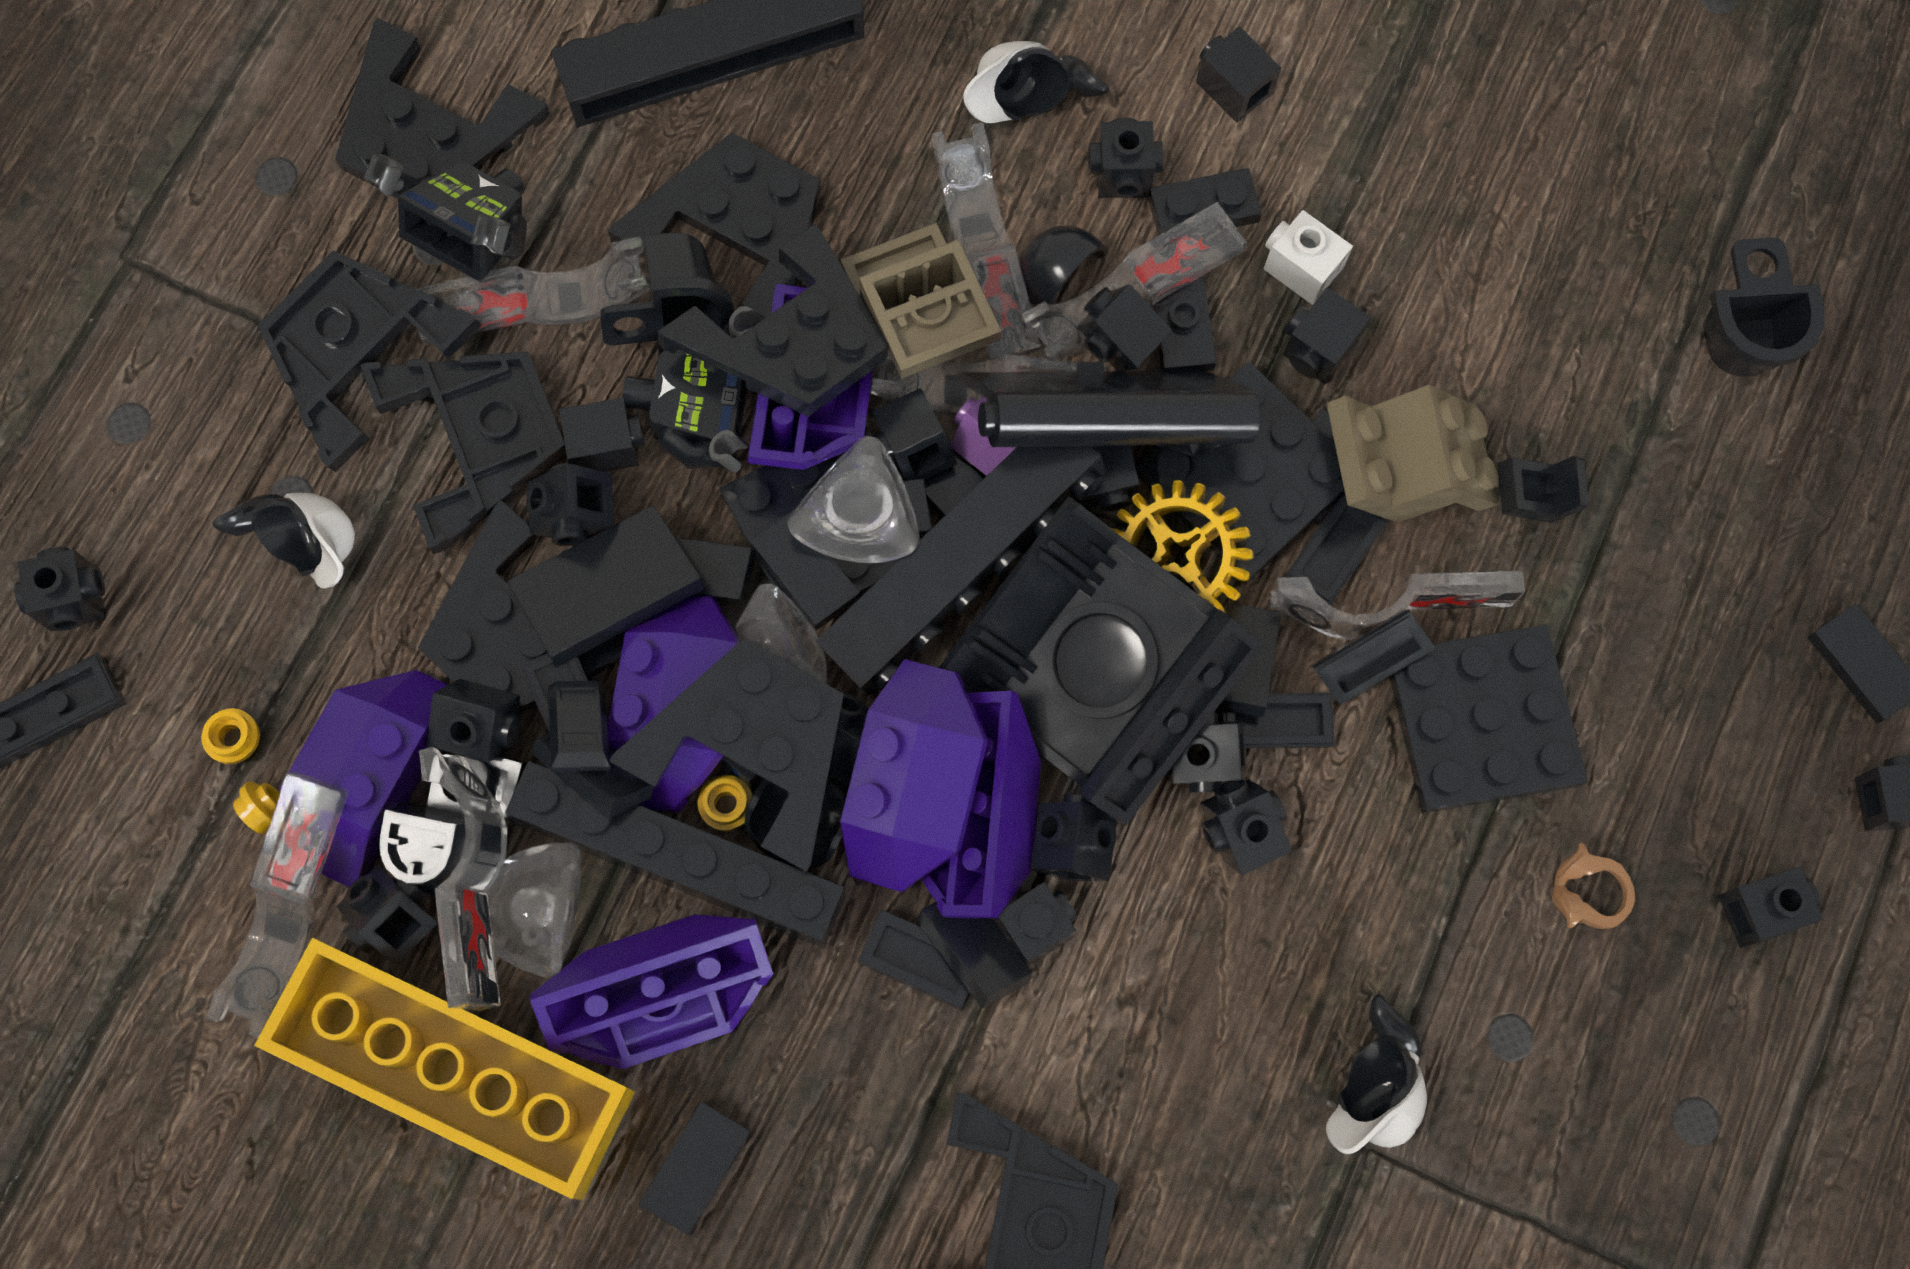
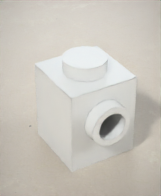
M1302 210L1290 225L1282 221L1270 235L1265 244V247L1270 252L1264 270L1314 305L1343 270L1353 245Z

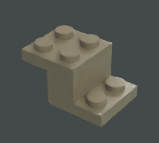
M937 223L840 260L842 268L888 343V355H891L901 379L1001 340V329L959 239L946 244Z
M1426 385L1374 406H1369L1348 396H1343L1327 403L1348 506L1395 522H1401L1454 503L1477 511L1498 505L1495 488L1499 485V476L1493 461L1487 456L1484 437L1488 434L1487 423L1484 415L1475 405L1431 385Z

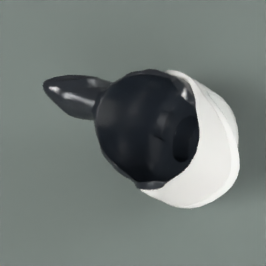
M1013 41L999 44L989 49L983 55L978 66L977 75L967 85L963 99L965 106L974 118L985 123H996L1007 120L1018 121L1025 116L1049 112L1063 101L1071 90H1075L1082 97H1097L1107 93L1109 87L1090 69L1085 61L1069 55L1057 57L1053 51H1050L1046 46L1038 42Z
M289 493L284 497L277 494L260 495L239 504L212 522L217 530L229 535L241 536L255 531L259 540L271 555L296 567L301 576L310 575L315 580L317 586L325 589L335 586L342 578V562L351 552L355 538L353 525L346 513L330 499L313 493Z
M1377 994L1373 998L1369 1013L1370 1022L1379 1037L1369 1043L1354 1059L1347 1085L1338 1094L1339 1105L1326 1124L1329 1141L1337 1150L1344 1154L1355 1153L1368 1142L1388 1148L1404 1144L1413 1136L1421 1124L1427 1106L1425 1082L1422 1071L1418 1066L1422 1052L1420 1039L1410 1023L1397 1013L1381 994Z

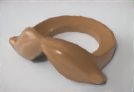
M1580 843L1578 844L1577 851L1566 859L1556 871L1552 901L1565 916L1568 928H1573L1580 922L1596 929L1610 930L1622 924L1631 913L1635 903V892L1630 876L1620 863L1610 858L1589 854L1586 844ZM1600 871H1607L1613 874L1621 885L1623 892L1621 907L1615 914L1604 916L1593 909L1588 903L1583 902L1578 894L1568 891L1565 887L1567 881L1589 876Z

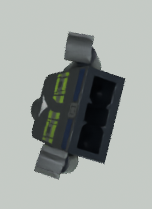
M374 154L372 156L364 179L367 182L378 184L379 190L384 195L393 196L398 199L400 238L479 282L487 276L502 256L514 260L523 254L527 232V221L522 216L521 195L524 193V184L514 171L503 169L494 177H491L467 163H459L439 174L414 178L403 173L404 167L396 160L382 154Z
M741 306L732 313L729 323L720 328L731 338H737L749 330L756 322L763 320L764 315L750 307ZM666 350L659 354L655 379L626 376L622 392L626 406L630 409L650 411L649 425L653 437L659 441L662 449L688 469L724 466L734 473L741 469L742 464L737 460L738 449H747L749 446L740 438L748 390L746 388L747 381L721 369L713 373L704 368V361L680 350L676 354Z

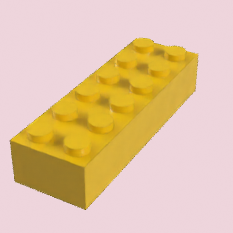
M314 938L308 944L254 1045L570 1199L583 1200L635 1094V1091Z

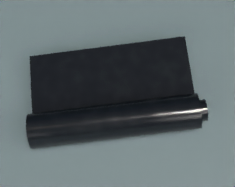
M1096 361L1077 362V370L1071 372H960L961 384L987 398L986 402H981L979 406L978 428L982 437H988L992 448L1249 444L1254 442L1259 431L1260 408L1256 393L1251 388L1207 371H1104V362Z

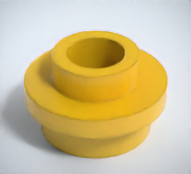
M235 708L224 709L212 715L205 723L201 736L202 745L206 753L220 763H240L249 758L256 750L260 740V730L255 719L245 711ZM232 729H239L241 733L239 741L233 746H226L224 743L225 735Z
M731 775L718 776L708 781L701 789L698 796V810L703 821L711 828L724 832L733 831L745 824L746 811L753 794L743 780ZM729 795L737 800V804L732 812L724 814L716 809L717 801L722 796Z
M251 781L246 782L239 789L240 796L233 802L237 815L249 828L259 834H266L270 829L277 830L283 809H286L281 793L268 783L259 785Z

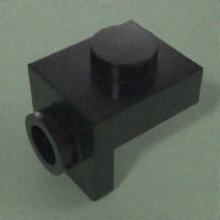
M1572 456L1554 465L1515 457L1498 463L1503 515L1552 523L1584 510L1589 505L1585 461L1581 457Z

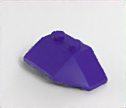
M775 284L771 313L807 288ZM872 371L809 417L758 394L748 463L804 470L863 445Z
M690 596L625 632L608 724L609 747L614 751L621 748L740 642L731 624L722 613L716 599L711 596ZM691 738L685 739L658 787H653L651 799L638 805L655 812L680 813L688 803L687 797L705 781L723 756Z
M904 659L869 708L840 821L850 877L904 892L913 886L916 881L928 875L961 851L988 739L977 713L963 688L964 684L959 673Z
M413 670L336 689L333 692L279 788L286 809H290L291 794L295 796L297 801L296 812L298 808H302L307 793L308 780L313 786L310 808H313L319 783L345 792L340 810H322L320 819L312 826L307 837V844L313 845L319 838L320 833L328 830L320 856H326L320 874L350 887L358 878L370 873L380 854V834L385 810L396 807L398 802H408L437 750V748L426 746L432 697L434 692L447 686V684L418 670Z
M1012 690L966 693L977 713L988 743L961 851L921 878L927 890L937 902L936 906L941 915L947 918H998L1032 871L1030 864L1035 837L1041 760L1018 694Z
M694 914L584 951L531 993L530 1001L550 1051L562 1054L566 1051L585 1060L624 1069L733 1032L753 1004L762 986H765L770 980L773 972L755 919Z

